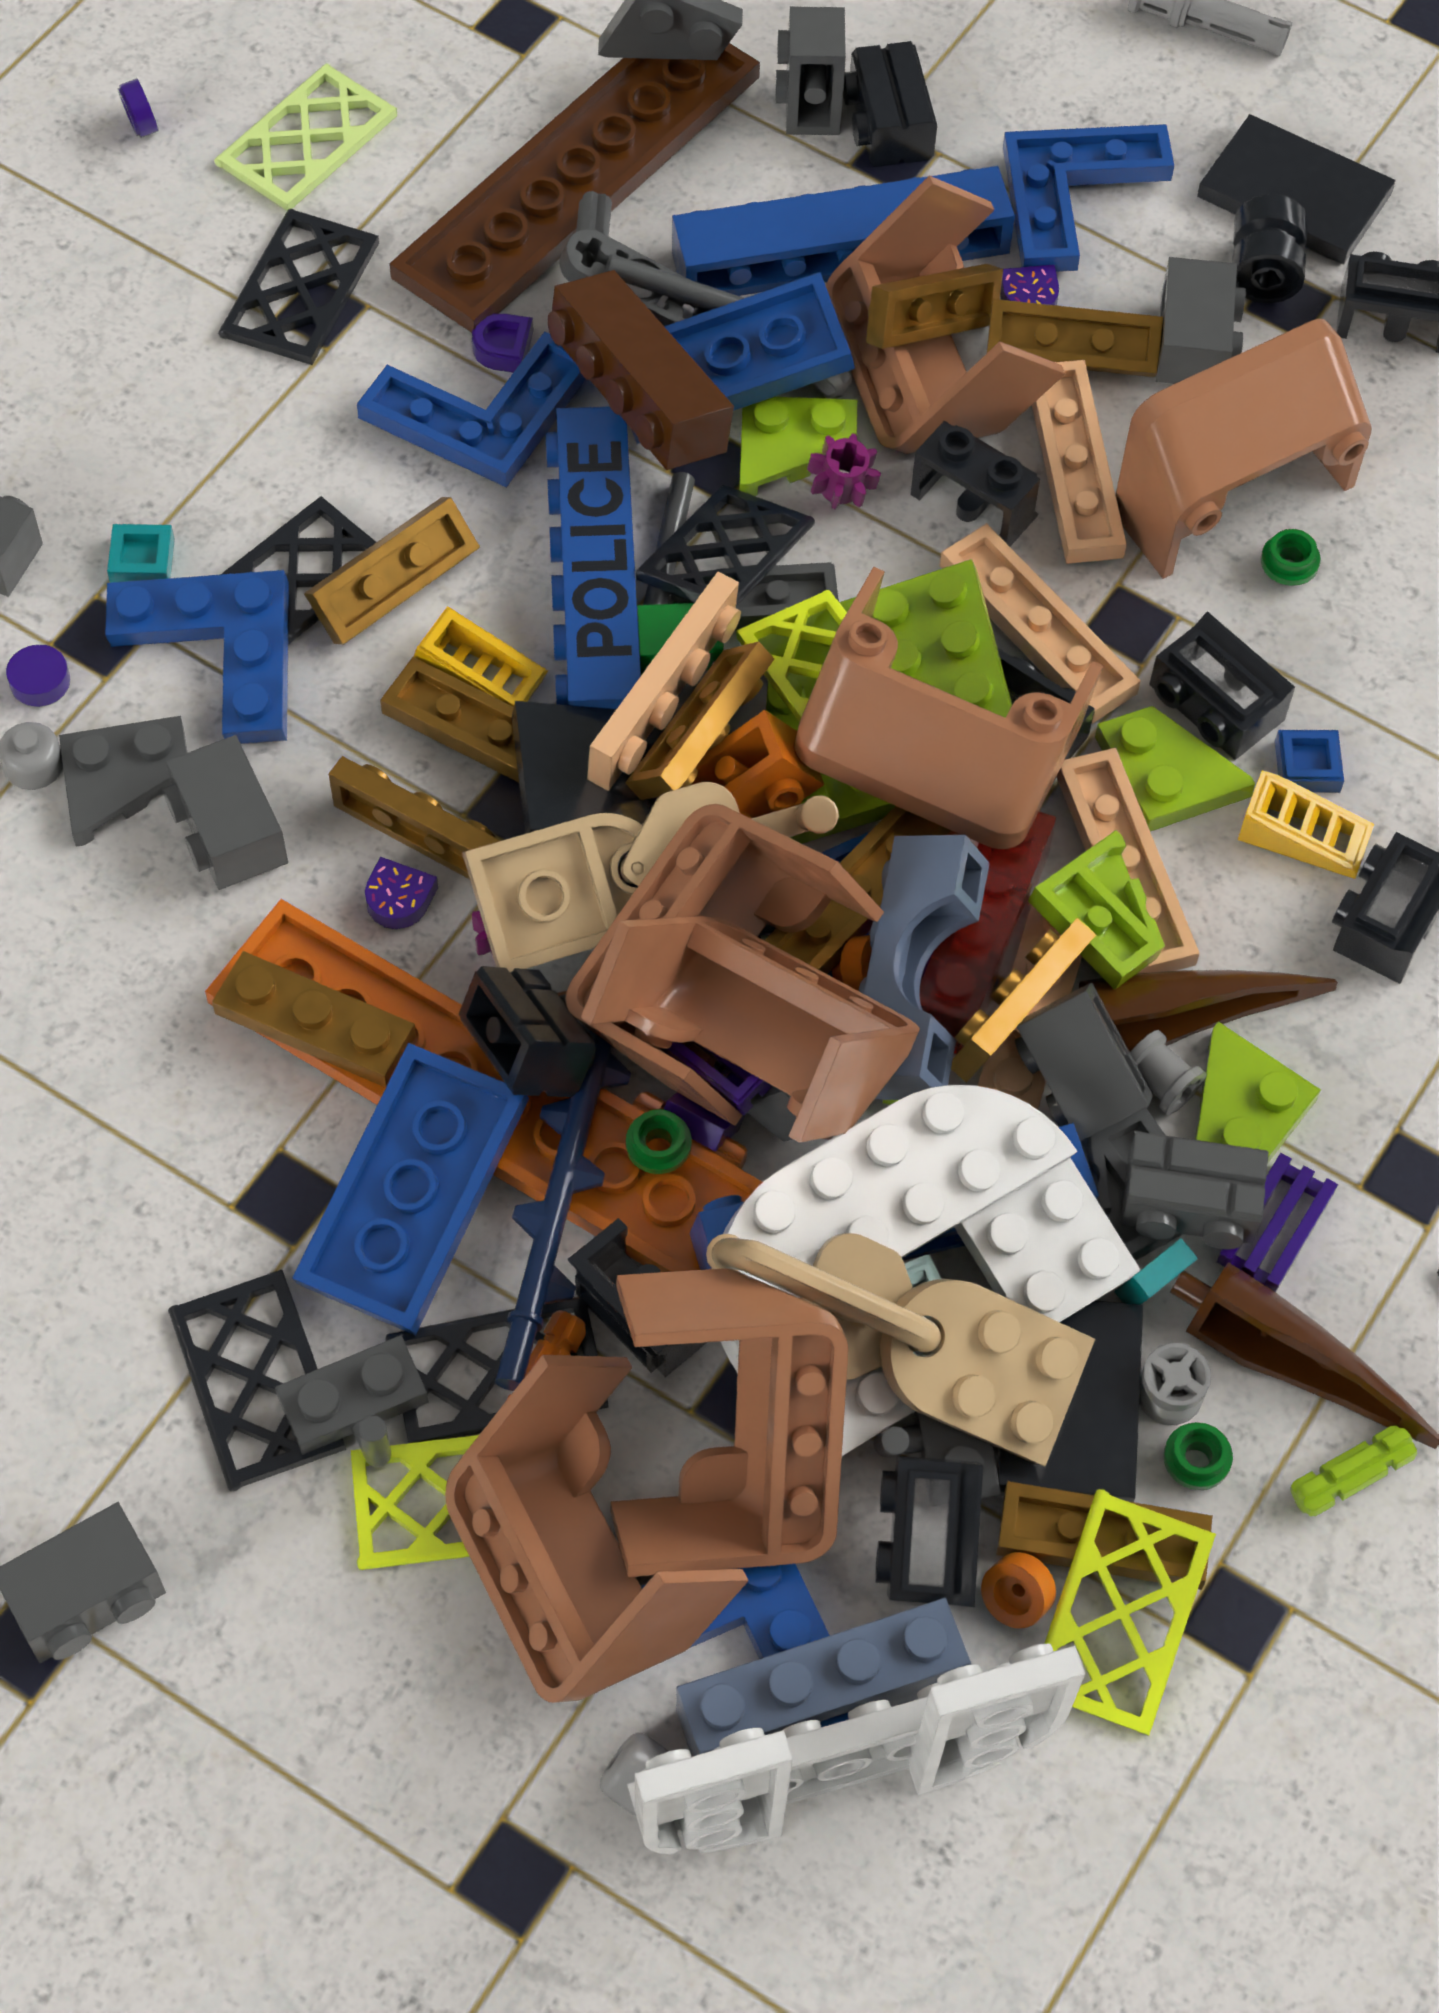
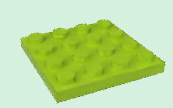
M970 559L881 588L872 618L886 624L897 638L898 649L895 660L890 668L1006 718L1012 703L980 579L973 560ZM856 597L839 603L848 612ZM827 609L808 617L805 625L835 632L839 628L838 623ZM769 634L758 639V641L771 655L783 657L790 637ZM800 640L794 659L823 665L831 645ZM789 673L787 680L800 697L810 698L817 681L816 678ZM768 681L766 711L797 731L799 721ZM820 773L825 785L803 799L802 803H805L813 796L822 795L829 797L838 808L839 818L837 824L826 833L816 834L808 831L789 838L803 844L883 819L895 805Z

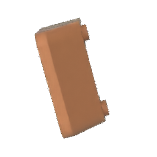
M930 175L833 271L826 284L853 357L855 369L851 370V373L878 441L884 447L904 454L915 453L943 421L953 426L957 425L966 428L977 438L998 434L1013 423L1065 375L1062 365L1003 342H998L967 372L951 334L885 349L866 343L869 319L868 309L871 301L872 286L964 268L957 246L994 211L991 201Z
M1315 319L1158 391L1146 399L1133 414L1115 496L1123 528L1163 579L1173 574L1181 539L1191 534L1195 536L1205 534L1216 526L1222 517L1221 510L1224 507L1227 493L1232 489L1310 452L1315 454L1344 491L1355 486L1365 451L1369 445L1368 441L1372 427L1342 339L1325 319Z
M873 567L836 631L799 722L794 741V748L798 758L815 771L958 834L966 835L968 838L988 847L1008 849L1019 845L1026 838L1080 730L1103 665L1094 661L1091 662L1071 703L1045 693H1028L1019 697L1013 703L1006 718L890 668L895 660L898 641L894 632L886 624L872 618L885 571Z
M709 804L694 811L684 821L570 982L566 993V1005L569 1012L585 1027L666 1086L736 1126L743 1116L691 1068L670 1057L659 1047L650 1045L636 1037L634 1034L635 1026L626 1021L591 1025L580 1019L618 922L708 916L736 925L758 937L766 924L787 933L799 932L808 928L821 916L831 900L875 922H878L884 911L838 861L724 805ZM692 1041L682 1042L701 1059L714 1067L716 1060Z
M708 916L619 921L580 1018L591 1025L626 1021L636 1027L634 1031L636 1037L660 1048H670L672 1042L694 1041L791 1096L787 1108L796 1116L789 1137L799 1143L816 1139L829 1140L833 1136L845 1134L848 1129L852 1128L908 1057L920 1031L918 1025L904 1015L744 929Z
M721 1268L617 1275L616 1288L635 1347L739 1340L734 1446L708 1448L691 1456L680 1471L678 1496L611 1501L610 1513L627 1576L655 1575L657 1571L720 1570L799 1564L813 1561L824 1555L836 1539L848 1366V1343L839 1321L834 1315L824 1309L733 1269Z
M542 1355L454 1466L446 1484V1506L456 1530L533 1687L541 1698L552 1703L582 1700L685 1652L749 1581L743 1569L657 1571L642 1589L636 1577L627 1576L620 1546L591 1493V1489L605 1473L611 1456V1445L607 1432L596 1412L632 1369L627 1357Z

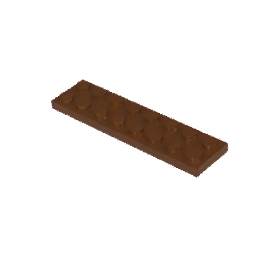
M730 43L717 60L622 58L389 263L391 279L472 333V330H475L481 321L492 314H499L559 260L561 252L570 237L577 231L579 202L583 199V195L586 192L594 191L598 194L608 195L612 201V212L759 79L760 62Z

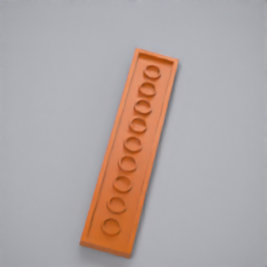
M283 899L278 901L205 991L208 1004L212 1005V1001L241 953L245 951L414 1023L416 1037L412 1042L413 1045L504 1082L460 1020L458 1015L462 1006L460 1003ZM260 1034L378 1105L386 1087ZM601 1089L583 1156L605 1173L604 1182L600 1187L573 1194L567 1220L597 1236L619 1218L628 1227L626 1254L642 1265H655L661 1272L700 1270L689 1234L698 1213L703 1211V1207L707 1203L725 1196L739 1195L744 1202L763 1182L693 1140L688 1159L675 1171L666 1174H652L639 1169L633 1164L627 1154L626 1134L632 1122L645 1112L608 1090ZM544 1091L539 1096H528L529 1101L493 1174L536 1201H543L545 1198L561 1138L560 1134L540 1119L541 1108L543 1105L571 1098L547 1096ZM656 1138L651 1140L647 1146L651 1150L663 1151L670 1147V1143L665 1139Z

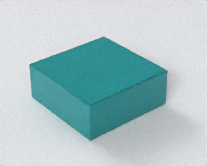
M113 524L107 568L109 582L171 578L175 541L172 525Z
M1180 1238L1131 1279L1116 1289L1114 1293L1123 1303L1141 1305L1198 1258L1184 1240Z

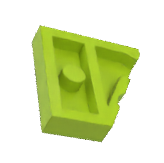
M772 397L743 407L740 491L757 496L758 486L785 476L789 483L811 476L812 473L807 470L811 453L823 454L822 448L826 436H831L835 441L849 438L852 433L857 436V400Z
M1149 706L1097 724L1095 739L1102 751L1111 748L1117 749L1150 832L1252 797L1256 784L1250 775L1154 706Z
M1117 830L1037 885L1028 899V902L1060 935L1065 932L1076 918L1096 934L1080 955L1113 989H1117L1155 961L1165 947L1156 921L1146 910L1147 898L1139 878L1131 879L1121 855L1126 848L1123 836Z
M1218 1021L1209 1039L1207 1075L1202 1085L1200 1115L1194 1140L1267 1150L1269 1152V1163L1316 1103L1321 1089Z

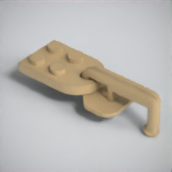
M701 782L660 795L652 806L643 825L623 815L599 813L462 852L496 967L507 968L511 973L514 968L527 969L595 948L637 889L636 887L628 886L621 879L627 883L639 886L684 821L697 809L709 804H720L740 813L733 795L725 787L717 783ZM820 795L811 797L805 803L755 817L752 820L787 837H792L808 831L821 834L832 830L837 824L839 813L834 801L829 797ZM629 851L627 856L624 857L619 863V860L622 857V855Z
M842 1233L828 1239L820 1248L813 1266L764 1243L741 1239L736 1235L721 1234L711 1240L707 1247L706 1257L712 1269L727 1268L744 1271L799 1296V1299L824 1309L836 1317L848 1343L847 1380L855 1379L882 1367L892 1391L911 1409L1033 1464L1046 1466L1095 1341L1094 1338L972 1282L937 1279L922 1283L913 1288L899 1253L859 1234ZM919 1351L924 1353L920 1355H915L913 1352Z

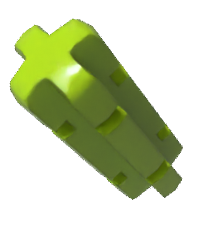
M1390 1426L1372 1437L1373 1444L1368 1445L1366 1441H1363L1321 1465L1319 1475L1316 1476L1311 1471L1298 1478L1290 1487L1297 1507L1302 1513H1307L1309 1516H1317L1335 1505L1334 1498L1337 1496L1344 1501L1388 1475V1467L1392 1466L1396 1471L1412 1462L1417 1455V1449L1412 1442L1411 1435L1405 1428Z

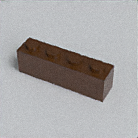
M615 270L554 286L552 312L548 315V329L551 338L567 352L578 365L583 377L595 385L608 401L612 411L623 418L637 435L641 445L646 450H650L666 470L727 452L734 405Z

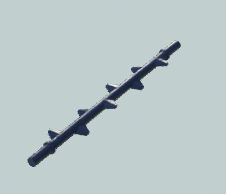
M626 882L628 886L638 888L637 885ZM589 1030V1034L592 1036L596 1047L593 1065L586 1073L579 1092L569 1099L543 1105L541 1108L540 1119L561 1135L545 1198L543 1201L516 1205L512 1214V1219L533 1239L515 1310L509 1312L507 1321L510 1324L495 1380L499 1387L514 1391L525 1378L536 1333L542 1330L544 1321L541 1318L543 1306L545 1304L572 1300L574 1297L576 1286L554 1264L573 1194L600 1187L604 1182L605 1173L583 1156L600 1090L628 1085L631 1077V1072L611 1053L612 1046L591 1030Z

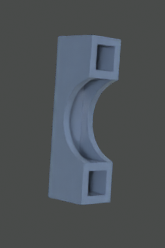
M966 835L895 836L891 858L883 867L882 887L884 893L881 909L884 913L878 922L874 921L871 926L870 944L872 953L867 977L861 981L859 992L909 1018L918 1025L920 1031L910 1054L875 1099L900 1100L925 1089L948 1085L956 1040L931 1014L922 1010L919 987L925 964L937 946L957 930L979 921L990 863Z
M945 1597L677 1686L676 1712L691 1756L693 1757L714 1750L720 1746L719 1742L723 1738L741 1730L762 1728L764 1735H768L803 1721L818 1720L821 1722L848 1713L852 1709L872 1701L888 1700L890 1706L894 1707L918 1700L917 1693L920 1690L937 1683V1679L948 1671L971 1665V1661Z

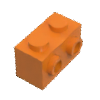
M763 710L726 736L716 747L705 753L695 767L698 770V774L691 785L701 782H713L725 787L735 798L740 814L752 819L799 805L803 799L825 784L820 772L809 768L798 758L794 748L797 731L768 711Z

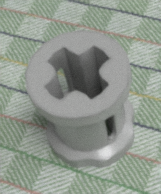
M1156 1030L1141 1040L1130 1054L1150 1091L1161 1100L1159 1108L1165 1114L1170 1115L1178 1111L1194 1096L1207 1074L1199 1066L1191 1068L1165 1045L1166 1036L1159 1030Z

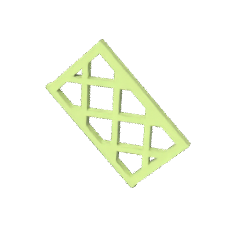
M326 63L218 155L214 162L216 166L224 169L287 211L294 208L397 117V108ZM325 81L340 91V96L308 99V96ZM369 108L377 113L364 125L350 126L349 109ZM341 110L342 127L310 129L309 112ZM301 113L302 130L270 132L269 129L287 114ZM343 140L344 143L325 159H312L311 142ZM303 143L304 160L271 161V145ZM262 146L263 163L242 164L236 160L247 148ZM305 174V177L288 192L273 184V176Z

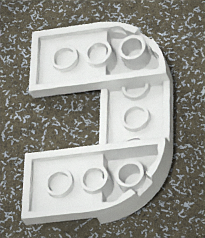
M972 1085L939 1086L906 1096L848 1129L845 1134L834 1137L784 1166L753 1191L735 1212L723 1234L736 1235L741 1239L759 1241L813 1266L822 1245L828 1239L838 1234L854 1233L865 1236L895 1250L903 1258L955 1227L995 1293L1058 1322L1063 1321L1120 1286L1140 1271L1139 1266L1070 1157L1078 1151L1059 1127L1042 1112L1012 1095L995 1089ZM741 1270L739 1271V1272H741V1273H743V1274H746V1275H748V1276H750V1277H752V1278H755V1279H757V1280H759V1281H761V1282H763V1283H766V1284H768V1285H770V1286H772V1287H775V1288H777V1289H779V1290H781V1291H784V1292H786V1293H788V1294H790V1295H792V1296H795V1297H797V1298H800L799 1296H797V1295H795V1294H793V1293H790V1292H788V1291H786V1290H784V1289H782V1288H779V1287H777V1286H775V1285H773V1284H771V1283H768V1282H766V1281H764V1280H762V1279H760V1278H757V1277H755V1276H753V1275H751V1274H749V1273H746V1272L741 1271ZM739 1340L721 1341L731 1364L738 1373ZM882 1367L846 1381L842 1456L915 1412V1410L904 1404L892 1391Z
M1051 1644L1034 1645L1013 1654L1009 1658V1662L982 1672L980 1665L977 1664L962 1666L944 1673L937 1679V1683L920 1690L917 1693L918 1700L894 1707L890 1706L888 1700L865 1703L848 1713L849 1720L821 1727L818 1720H808L768 1735H764L762 1728H750L726 1736L719 1742V1747L700 1755L691 1757L690 1751L687 1749L673 1750L657 1755L646 1762V1769L635 1773V1782L627 1784L644 1845L653 1852L671 1855L682 1849L679 1837L684 1838L687 1849H699L700 1853L745 1846L782 1836L786 1805L905 1769L910 1770L917 1795H921L955 1784L1001 1765L1000 1760L1013 1755L1019 1750L1016 1740L1017 1736L1019 1737L1022 1749L1033 1748L1051 1736L1065 1723L1085 1676L1076 1646L1053 1651Z

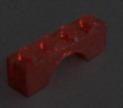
M1039 811L1026 838L1015 847L996 849L978 843L977 849L990 863L979 921L957 930L937 946L919 987L922 1010L931 1014L953 1037L958 1034L979 1009L985 1013L991 999L990 996L992 995L997 975L1015 926L1025 905L1030 904L1028 899L1037 886L1048 859L1057 819L1055 816ZM957 1040L954 1054H957L963 1048V1045Z

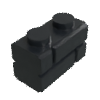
M912 41L890 43L885 48H881L880 45L855 48L851 52L850 72H845L843 99L846 106L855 105L856 112L852 115V129L856 146H866L868 158L873 167L896 165L900 160H904L905 163L930 160L935 152L937 122L916 46L913 45Z
M481 966L475 971L458 1015L513 1095L539 1096L544 1091L547 1096L573 1097L579 1092L587 1071L593 1065L596 1047L592 1036L584 1030L578 1020L569 1012L564 999L555 990H552L551 984L540 970L514 968L510 973L504 967Z

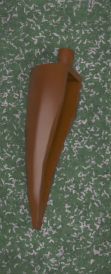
M1179 970L1136 974L1117 989H1113L1103 978L1080 981L1079 988L1092 982L1129 1052H1131L1141 1040L1153 1031L1159 1030L1167 1038L1165 1045L1168 1046L1192 1034L1213 1028L1218 1021L1225 1024L1248 1015L1336 991L1338 982L1332 978L1281 972Z
M1229 1262L1212 1287L1185 1270L1182 1271L1170 1293L1198 1310L1186 1329L1187 1333L1243 1367L1306 1390L1387 1428L1390 1426L1405 1428L1412 1439L1434 1449L1438 1447L1439 1434L1394 1388L1320 1324L1261 1282Z

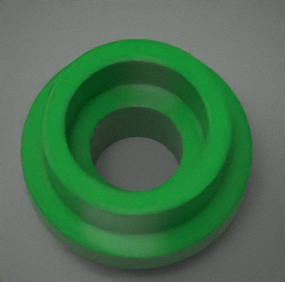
M1285 529L1278 532L1265 543L1261 554V566L1266 575L1275 582L1288 586H1298L1312 580L1318 572L1321 561L1320 552L1315 540L1308 533L1298 529Z
M655 1109L645 1112L632 1122L626 1134V1150L630 1160L639 1169L648 1173L666 1174L675 1171L686 1162L691 1152L692 1137L687 1124L680 1117L667 1110ZM661 1138L668 1141L670 1147L663 1151H655L649 1149L647 1144L653 1139Z
M1193 1422L1178 1427L1169 1436L1164 1448V1463L1168 1473L1177 1483L1192 1490H1207L1219 1485L1227 1477L1233 1462L1232 1448L1226 1436L1216 1427L1206 1423ZM1190 1450L1201 1451L1207 1456L1209 1464L1205 1467H1195L1187 1461L1185 1453Z

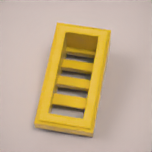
M448 606L417 646L413 656L513 707L515 701L528 702L548 673L547 669ZM448 644L458 648L453 656L443 651ZM469 654L479 658L472 669L463 664ZM490 664L501 668L492 682L482 676ZM514 674L523 679L511 695L502 687L510 676Z
M1261 770L1237 840L1356 879L1374 823L1288 779ZM1268 808L1280 812L1278 819L1267 814ZM1292 816L1304 820L1300 830L1289 825ZM1316 824L1327 828L1323 842L1312 837ZM1339 832L1351 836L1345 853L1334 848Z

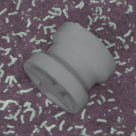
M1168 1343L1156 1348L1149 1354L1140 1377L1139 1404L1141 1409L1152 1420L1164 1425H1179L1190 1421L1199 1412L1211 1383V1370L1206 1358L1197 1349L1183 1343ZM1173 1390L1183 1391V1393L1171 1394Z

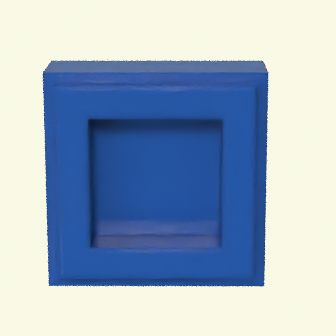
M1278 730L1275 738L1278 775L1313 793H1340L1344 784L1339 731Z

